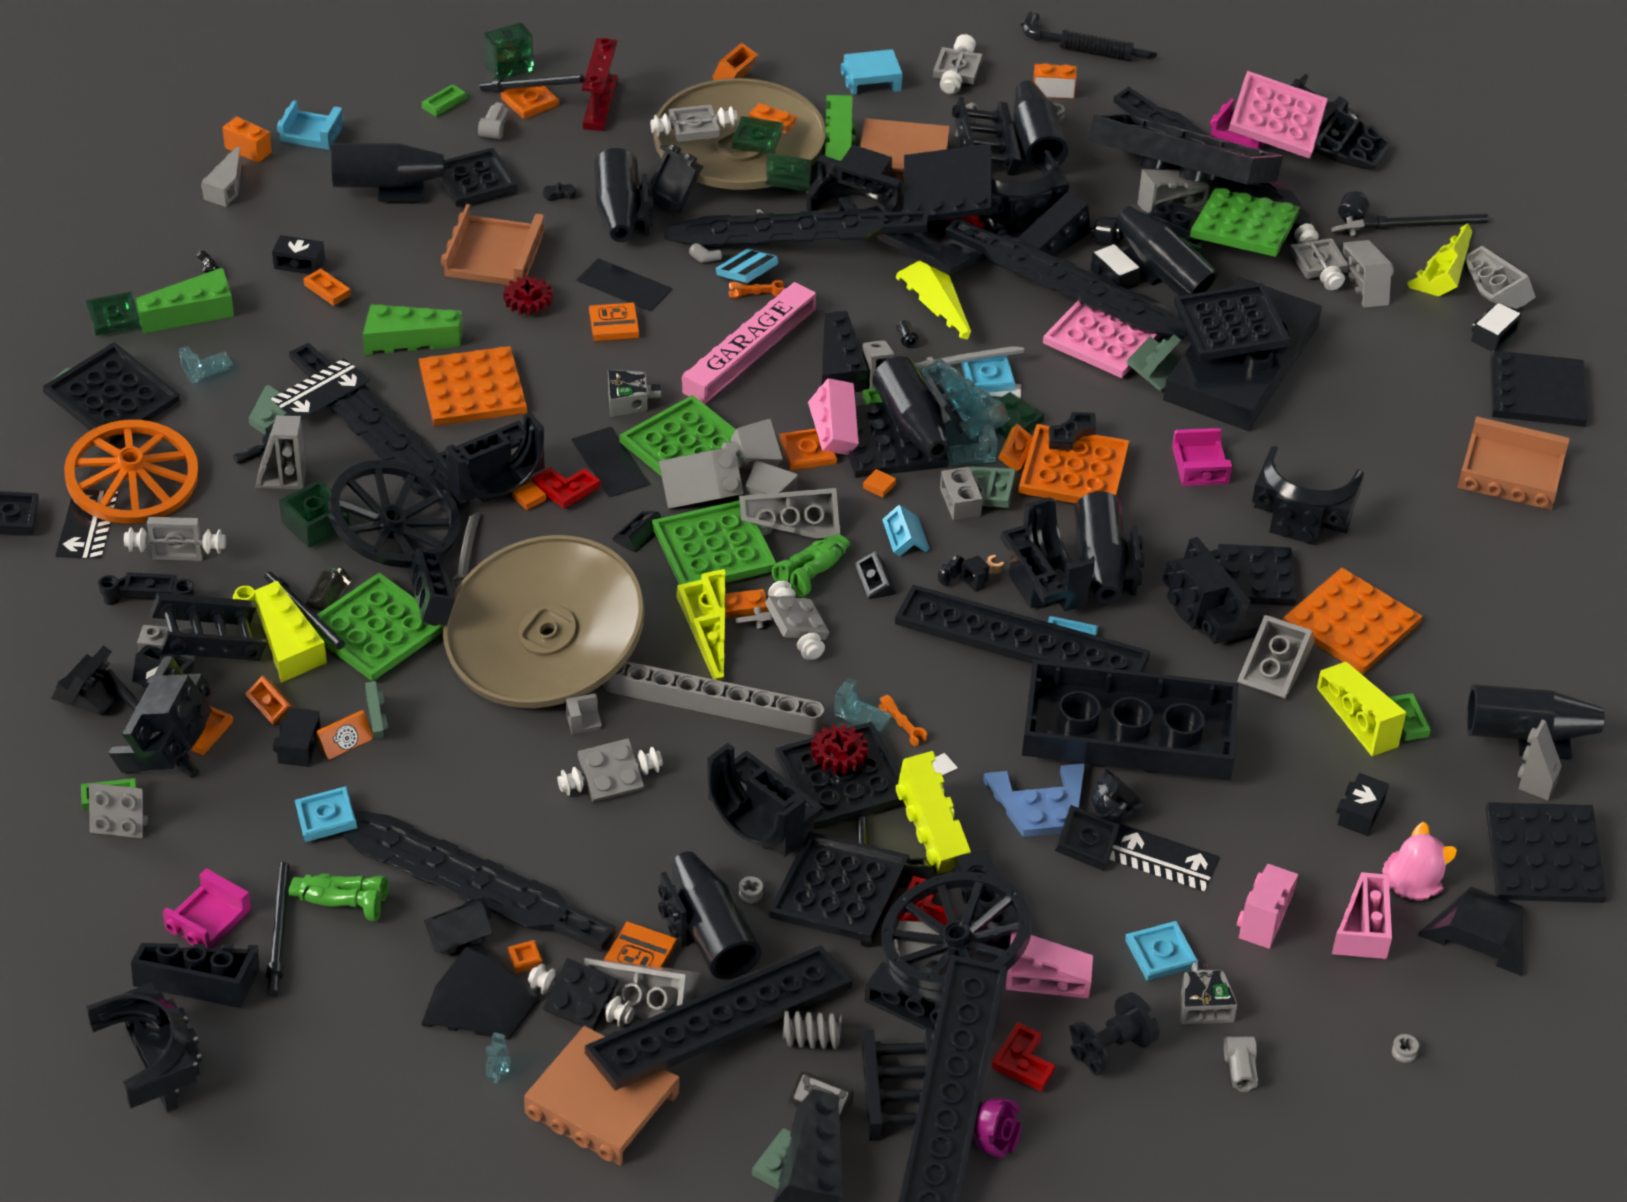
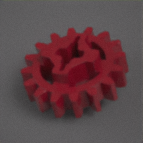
M526 276L522 280L517 277V282L509 281V286L504 287L503 300L505 306L510 307L511 312L518 310V315L523 314V312L527 313L528 316L533 312L539 314L540 309L546 311L547 306L552 305L553 292L551 285L546 284L544 279L538 281L536 276L533 279Z
M832 724V729L829 730L823 727L822 733H815V739L811 741V758H815L816 766L823 764V771L831 768L833 774H836L838 770H842L843 774H847V769L850 768L856 771L857 765H864V759H867L868 741L863 740V733L856 734L855 727L848 730L846 729V724H843L841 728H837L835 724Z

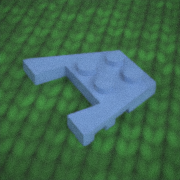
M1084 764L1061 766L1060 775L1064 787L1012 791L1007 771L984 773L983 782L986 787H990L994 792V798L998 803H1002L1007 810V816L1023 837L1060 834L1070 805L1079 808L1085 766Z

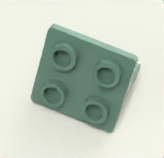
M1173 335L1168 341L1163 339L1161 343H1158L1154 338L1149 337L1128 358L1126 363L1159 391H1162L1165 388L1167 377L1179 362V359L1172 352L1181 340L1176 335Z

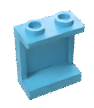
M893 49L844 54V63H841L842 76L845 75L846 87L850 88L852 95H857L858 85L890 82L893 92L901 91L902 71Z
M293 100L290 106L286 108L283 118L277 124L280 142L330 150L344 126L342 108L334 106L329 116L300 111L298 109V101Z

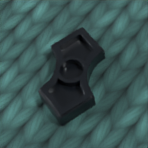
M1071 412L1070 418L1065 423L1050 426L1048 430L1049 449L1073 450V445L1078 439L1088 435H1095V413Z

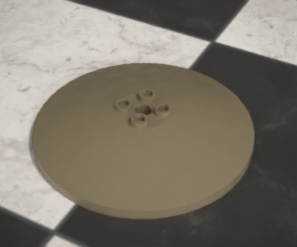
M744 78L713 80L689 87L670 98L657 114L658 119H661L664 114L669 117V109L711 105L716 115L720 107L724 111H728L729 107L732 106L733 110L737 111L738 123L734 124V128L730 124H726L724 129L718 124L720 137L677 142L673 129H671L669 135H666L663 131L657 137L656 132L653 133L654 145L661 158L665 151L659 148L660 145L669 146L672 143L682 149L681 153L684 155L689 153L697 157L696 162L704 166L696 182L711 187L733 190L771 187L800 176L810 169L821 156L826 136L825 124L820 112L804 96L775 83ZM758 103L766 104L796 115L797 123L785 134L750 122L749 113Z
M540 536L502 548L470 571L454 592L455 602L447 626H443V638L446 653L456 674L466 686L478 695L495 703L510 707H550L566 703L567 698L583 696L592 692L621 669L633 653L642 633L645 616L644 599L634 572L610 548L590 539L576 536ZM554 629L549 635L542 634L545 630Z

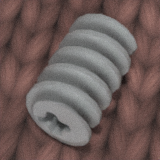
M785 1011L783 1039H786L788 1047H792L794 1041L797 1040L799 1048H803L806 1040H808L811 1049L815 1048L817 1041H820L822 1049H826L829 1041L832 1043L834 1050L838 1049L840 1044L841 1016L838 1022H836L834 1014L830 1013L827 1021H824L822 1013H818L816 1020L813 1021L811 1013L807 1012L804 1020H802L800 1012L796 1011L793 1019H790L788 1011Z

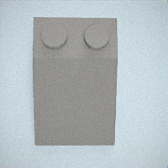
M734 446L659 461L668 509L744 494Z
M1264 615L1237 683L1286 699L1306 664L1315 642L1313 631Z

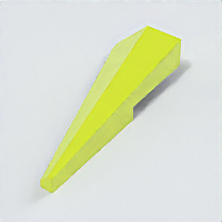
M1469 224L1460 228L1461 232L1458 237L1454 235L1450 238L1451 243L1442 246L1427 262V267L1424 271L1419 270L1416 273L1417 277L1407 282L1409 288L1439 297L1458 287L1472 235V229Z
M920 260L897 272V280L905 281L907 283L906 288L909 291L915 290L920 295L919 300L937 317L942 316L946 318V325L949 328L955 327L960 332L959 337L968 340L971 330L948 274Z
M722 569L702 574L701 580L677 585L676 595L711 676L714 680L718 681L724 680L725 570Z

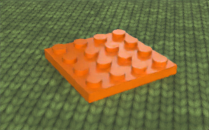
M510 346L419 358V367L434 426L527 413L526 401Z
M1036 424L1018 493L1042 498L1051 497L1054 500L1075 504L1081 497L1091 492L1105 491L1117 496L1129 448V440L1095 434L1078 439L1073 445V450L1049 449L1048 430L1050 426Z
M1341 567L1285 615L1283 621L1312 630L1315 640L1314 645L1340 661L1349 663L1358 672L1364 674L1421 623L1423 616Z

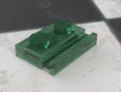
M768 153L766 160V185L808 191L811 178V160Z

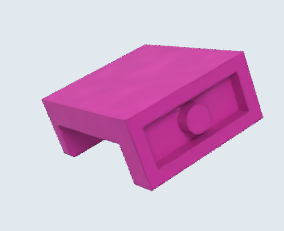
M1231 98L1226 104L1221 106L1219 113L1212 117L1210 122L1212 127L1211 136L1260 149L1264 144L1263 142L1228 130L1235 110V100Z
M1221 428L1175 430L1172 449L1182 486L1229 484L1232 464L1230 460H1225L1221 445Z
M206 868L199 875L201 886L175 911L169 908L164 909L163 917L164 926L171 934L181 936L192 946L194 944H205V948H213L251 910L248 891Z

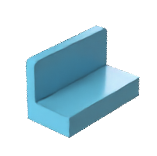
M898 505L882 519L892 550L898 556L904 554L913 545L925 552L930 549L919 517L903 506Z

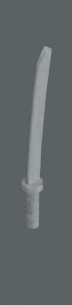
M1004 347L935 360L932 357H928L926 361L915 364L919 371L929 369L931 372L937 367L1024 353L1025 350L1022 347Z
M479 512L470 516L460 554L458 573L453 577L455 590L468 573L473 540L480 518Z

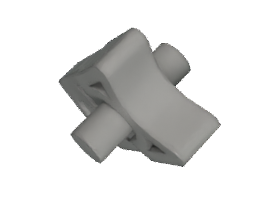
M1351 216L1346 218L1347 224L1335 226L1331 229L1332 233L1348 230L1350 236L1356 235L1355 230H1359L1365 225L1363 219L1353 221Z
M761 606L754 607V616L735 618V622L756 621L758 629L764 628L763 621L773 619L770 612L762 613Z

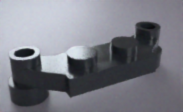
M127 572L126 576L120 579L113 575H106L98 580L99 592L103 595L104 603L107 605L116 604L119 598L122 597L155 599L157 592L182 595L195 594L194 584L191 580H177V575Z

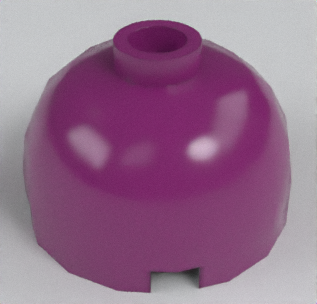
M992 1098L978 1106L972 1141L981 1152L995 1157L1006 1158L1007 1156L1004 1154L1007 1150L1010 1153L1014 1151L1022 1128V1122L1017 1121L1016 1113H1021L1017 1102L1004 1098Z

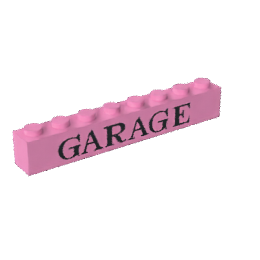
M796 282L783 289L776 298L770 300L764 308L757 311L752 318L743 323L733 334L728 335L721 344L715 346L709 354L701 358L691 369L684 372L682 375V393L687 396L694 395L702 403L706 404L815 311L816 292Z

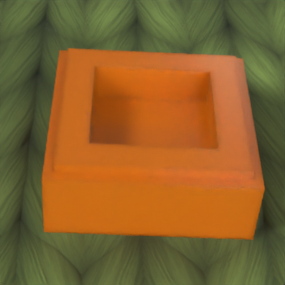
M876 469L863 482V489L884 498L896 485V478Z
M531 481L512 491V498L525 510H529L546 501V494Z
M535 940L508 947V954L516 974L532 970L534 967L542 964V958Z

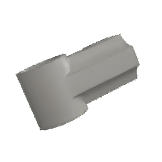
M496 102L495 105L490 107L486 117L480 119L478 126L479 137L502 139L504 124L509 115V110L503 103Z
M1225 1037L1224 1058L1225 1062H1229L1232 1086L1238 1089L1239 1092H1249L1251 1089L1256 1088L1258 1084L1255 1065V1038Z

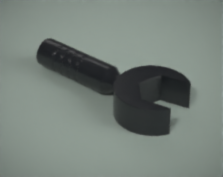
M267 433L262 438L263 445H256L234 454V461L240 463L262 454L265 451L270 433Z

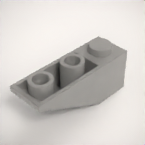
M237 146L203 179L201 189L204 200L227 207L237 197L242 168L240 147Z
M1541 720L1538 728H1532L1527 742L1531 743V746L1528 745L1522 757V760L1526 761V763H1522L1517 775L1518 778H1521L1518 789L1548 801L1557 784L1562 766L1545 720Z

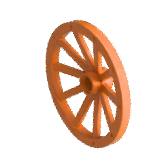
M145 420L115 421L89 431L73 445L67 455L64 467L66 487L75 503L84 511L99 519L120 524L147 523L148 517H165L173 513L188 501L198 481V461L190 443L175 430L162 424ZM132 433L153 436L142 447L137 448L133 446ZM124 434L126 447L120 450L103 439ZM162 440L169 442L179 450L146 455ZM93 445L114 456L107 458H81ZM185 459L188 466V474L184 475L151 463ZM111 466L79 484L76 481V467ZM146 471L184 484L170 498ZM117 474L100 503L95 502L83 492ZM141 478L163 503L139 510L137 479ZM124 479L129 480L132 510H119L107 507Z

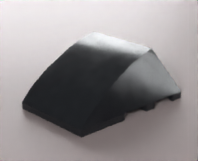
M1344 99L1324 131L1316 140L1313 151L1333 161L1352 167L1375 169L1391 143L1374 126H1368L1361 119L1362 115L1359 112L1355 114L1348 107L1349 102Z
M1174 201L1156 206L1151 212L1142 210V212L1170 226L1198 253L1200 252L1204 240L1190 237L1191 229L1200 215L1199 212Z
M1470 887L1418 934L1420 937L1443 946L1446 940H1450L1498 959L1497 967L1523 976V906Z
M483 945L469 946L462 951L436 984L424 1015L422 1026L430 1028L432 1024L446 1026L449 1031L465 1029L474 1031L475 1035L510 1040L537 1004L539 997Z

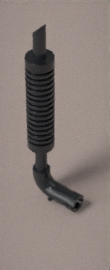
M1033 11L1028 12L1024 23H1021L1023 32L1027 37L1038 41L1044 39L1060 42V48L1064 49L1068 47L1069 50L1072 48V50L1076 49V51H1079L1080 49V52H1083V50L1085 53L1088 51V53L1092 52V54H1095L1096 52V55L1100 53L1101 56L1104 54V56L1108 55V57H1111L1112 55V58L1116 56L1117 59L1120 57V59L1123 60L1124 58L1127 61H1131L1132 56L1145 59H1154L1157 56L1156 52L1134 48L1133 42L1126 43L1124 41L1122 43V40L1118 42L1117 39L1114 41V39L1110 40V38H1107L1106 40V37H1103V39L1101 36L1098 38V36L1094 37V35H1091L1090 37V34L1086 36L1085 33L1082 35V33L1078 34V32H1075L1074 34V31L1070 33L1069 30H1063L1062 34L1042 31L1041 28L1036 26L1039 21V14L1034 12L1033 16H1031Z

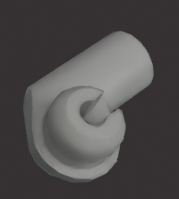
M693 244L689 249L690 255L700 263L722 260L720 250L708 251L700 244Z

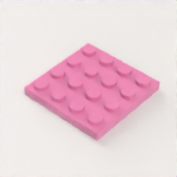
M1247 71L1228 130L1310 159L1327 98Z
M1077 301L1043 336V344L1123 378L1132 368L1126 363L1128 358L1149 337L1157 341L1161 335L1136 329L1121 322L1112 315L1098 309H1092Z

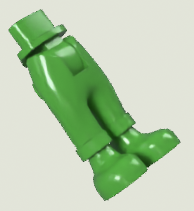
M836 534L833 537L827 536L824 540H817L803 551L794 554L789 560H782L776 563L771 570L773 579L776 582L790 581L796 596L803 598L811 590L810 579L831 568L845 554L846 549L850 547V542L840 534Z
M327 873L311 877V874H306L304 878L293 877L288 893L289 896L299 897L300 901H307L322 906H350L355 908L360 906L363 908L367 920L377 922L381 913V901H386L388 897L389 881L386 876L380 875L365 878V876L359 875L351 877Z

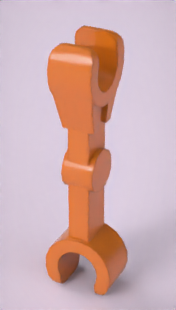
M776 280L769 285H746L731 282L729 283V289L735 291H728V294L732 299H737L747 294L759 295L760 293H772L774 296H778L785 288L781 280Z
M885 695L880 698L879 710L883 714L891 718L893 717L897 724L910 734L909 741L913 746L919 745V739L916 736L921 737L923 741L927 740L926 730L921 727L915 728L908 721L907 717L898 711L891 696Z

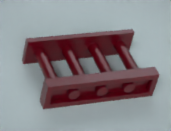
M596 38L585 81L582 85V91L590 92V99L583 120V129L604 131L618 84V75L610 74L618 40Z

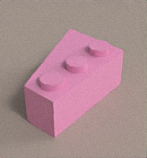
M828 378L818 388L817 392L808 401L822 451L849 455V451H853L859 444L854 383Z
M1267 864L1263 873H1258L1254 889L1250 891L1244 911L1240 912L1237 926L1241 927L1240 939L1270 949L1294 895L1299 874L1271 864Z
M1361 872L1342 923L1336 933L1332 954L1387 959L1392 940L1389 875Z
M1017 933L1011 934L1010 945L1013 942ZM1031 935L1025 952L1007 971L1005 990L1089 999L1093 955Z

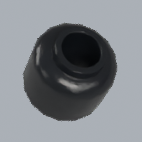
M1348 192L1342 198L1338 214L1345 223H1347L1346 218L1351 216L1353 221L1364 219L1370 206L1369 201L1362 192Z
M1099 217L1095 224L1091 226V236L1095 238L1098 245H1118L1124 239L1123 233L1115 222L1117 217Z

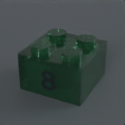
M522 22L484 33L485 68L495 80L534 70L533 38Z
M321 480L279 500L281 521L308 548L337 534L328 514V499L331 489ZM341 510L343 518L348 526H350L349 512Z

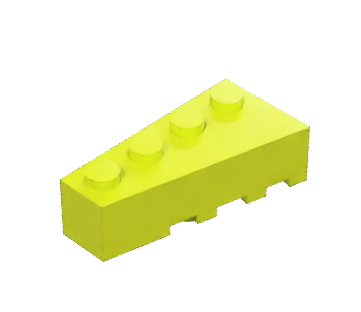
M275 581L256 589L257 612L278 670L280 682H285L327 664L324 641L279 582Z
M1347 662L1321 670L1317 689L1369 754L1373 757L1398 748L1407 712Z
M930 751L903 759L898 785H896V793L898 798L903 800L906 805V814L909 821L914 822L917 839L921 844H924L927 850L926 856L931 866L934 865L937 874H941L955 868L956 856L969 854L971 851L959 820H953L954 805L950 797L945 798L942 784L944 779L941 772H935L933 761L936 758L934 752Z

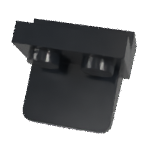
M103 645L93 657L86 654L66 677L58 681L51 699L98 715L105 713L120 696L103 676V673L110 665L107 659L112 651Z

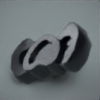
M557 183V185L553 186L547 185L543 190V196L546 200L562 199L564 197L572 199L576 194V189L572 184L561 185V183Z
M198 252L197 257L205 266L202 269L205 273L219 268L215 260L207 252Z
M955 555L948 564L942 565L938 572V581L941 585L949 586L951 578L954 579L958 576V573H961L962 562L965 561L963 557Z

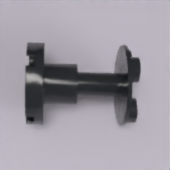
M1134 992L1126 993L1115 1001L1116 1016L1106 1022V1028L1096 1033L1089 1025L1081 1021H1077L1069 1026L1073 1045L1070 1046L1071 1053L1076 1060H1082L1095 1076H1098L1108 1069L1109 1060L1106 1047L1113 1043L1123 1045L1131 1040L1139 1047L1146 1048L1159 1039L1160 1032L1156 1017L1150 1018L1148 1012L1151 1011V1008L1141 996Z

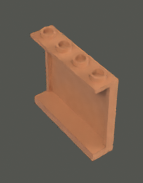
M865 118L860 147L891 156L892 177L904 183V155L947 149L950 126Z
M466 204L464 211L459 214L458 225L453 228L452 239H449L447 242V251L441 257V267H444V276L509 285V281L517 282V277L522 280L525 279L529 274L545 233L544 215L535 214L531 224L470 215V204Z
M1476 416L1457 488L1552 510L1570 438Z
M583 1026L524 1095L525 1113L532 1120L540 1121L551 1127L555 1133L564 1134L573 1139L580 1147L589 1148L598 1153L602 1159L612 1161L621 1166L623 1163V1151L666 1099L673 1102L679 1095V1076L664 1069L615 1091L585 1054V1045L605 1036Z

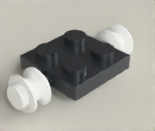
M569 958L566 959L558 977L556 969L552 968L549 972H546L544 964L534 967L529 974L528 982L532 990L541 987L543 995L550 992L543 1006V1009L548 1013L581 1027L586 1026L595 1031L604 1012H606L607 1022L611 1023L616 1019L620 1028L625 1024H629L633 1019L635 1009L632 1008V1001H628L624 1005L621 1003L620 996L610 1001L619 982L617 978Z

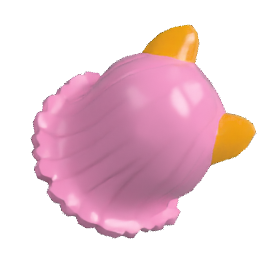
M1426 822L1420 823L1413 830L1411 837L1403 843L1400 850L1392 853L1388 861L1384 863L1382 872L1389 875V889L1394 890V893L1402 898L1415 901L1428 900L1429 897L1442 893L1444 887H1442L1443 884L1440 881L1444 876L1446 864L1455 858L1457 848L1445 846L1440 840L1430 834V829Z

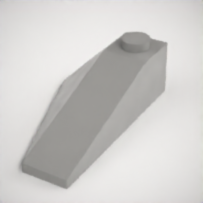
M1481 246L1466 255L1465 262L1480 294L1493 303L1499 302L1505 306L1518 309L1536 298L1529 276L1485 247Z
M836 488L739 496L741 521L815 539L827 536L833 537L836 534H840Z
M585 958L584 965L617 978L619 982L610 1001L617 996L621 997V1003L624 1005L626 1002L632 1001V1008L635 1009L634 1014L644 1020L697 998L700 973Z

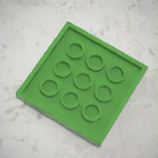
M1215 188L1194 223L1190 237L1276 257L1299 215L1300 207L1293 206L1291 203L1272 201L1269 198L1253 197L1247 193L1231 192L1225 188Z
M691 395L620 434V443L661 476L659 461L722 449L723 443L731 442V437L736 429L694 395Z
M740 500L652 520L655 535L679 585L701 580L702 574L722 569L725 570V583L770 573L772 567L776 564L758 525L741 521Z
M380 572L317 614L345 642V646L342 649H337L312 625L324 641L325 647L372 682L442 634L444 626L439 624L432 626L423 622L416 599Z

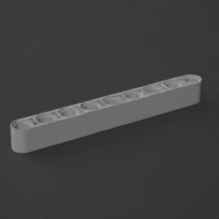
M628 661L614 676L603 684V688L613 694L807 735H815L816 732H822L824 724V707L820 702Z

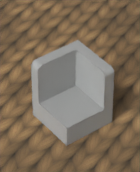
M596 694L566 699V716L572 735L602 729Z

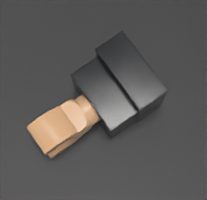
M977 555L962 562L960 578L977 592L983 589L984 582L988 580V574L1001 573L1003 571L1004 562L995 564L996 555L989 556L987 561H984Z

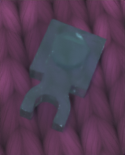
M494 1032L492 1035V1045H487L486 1047L488 1059L485 1065L487 1081L498 1084L502 1073L506 1074L508 1072L511 1058L507 1055L505 1035Z

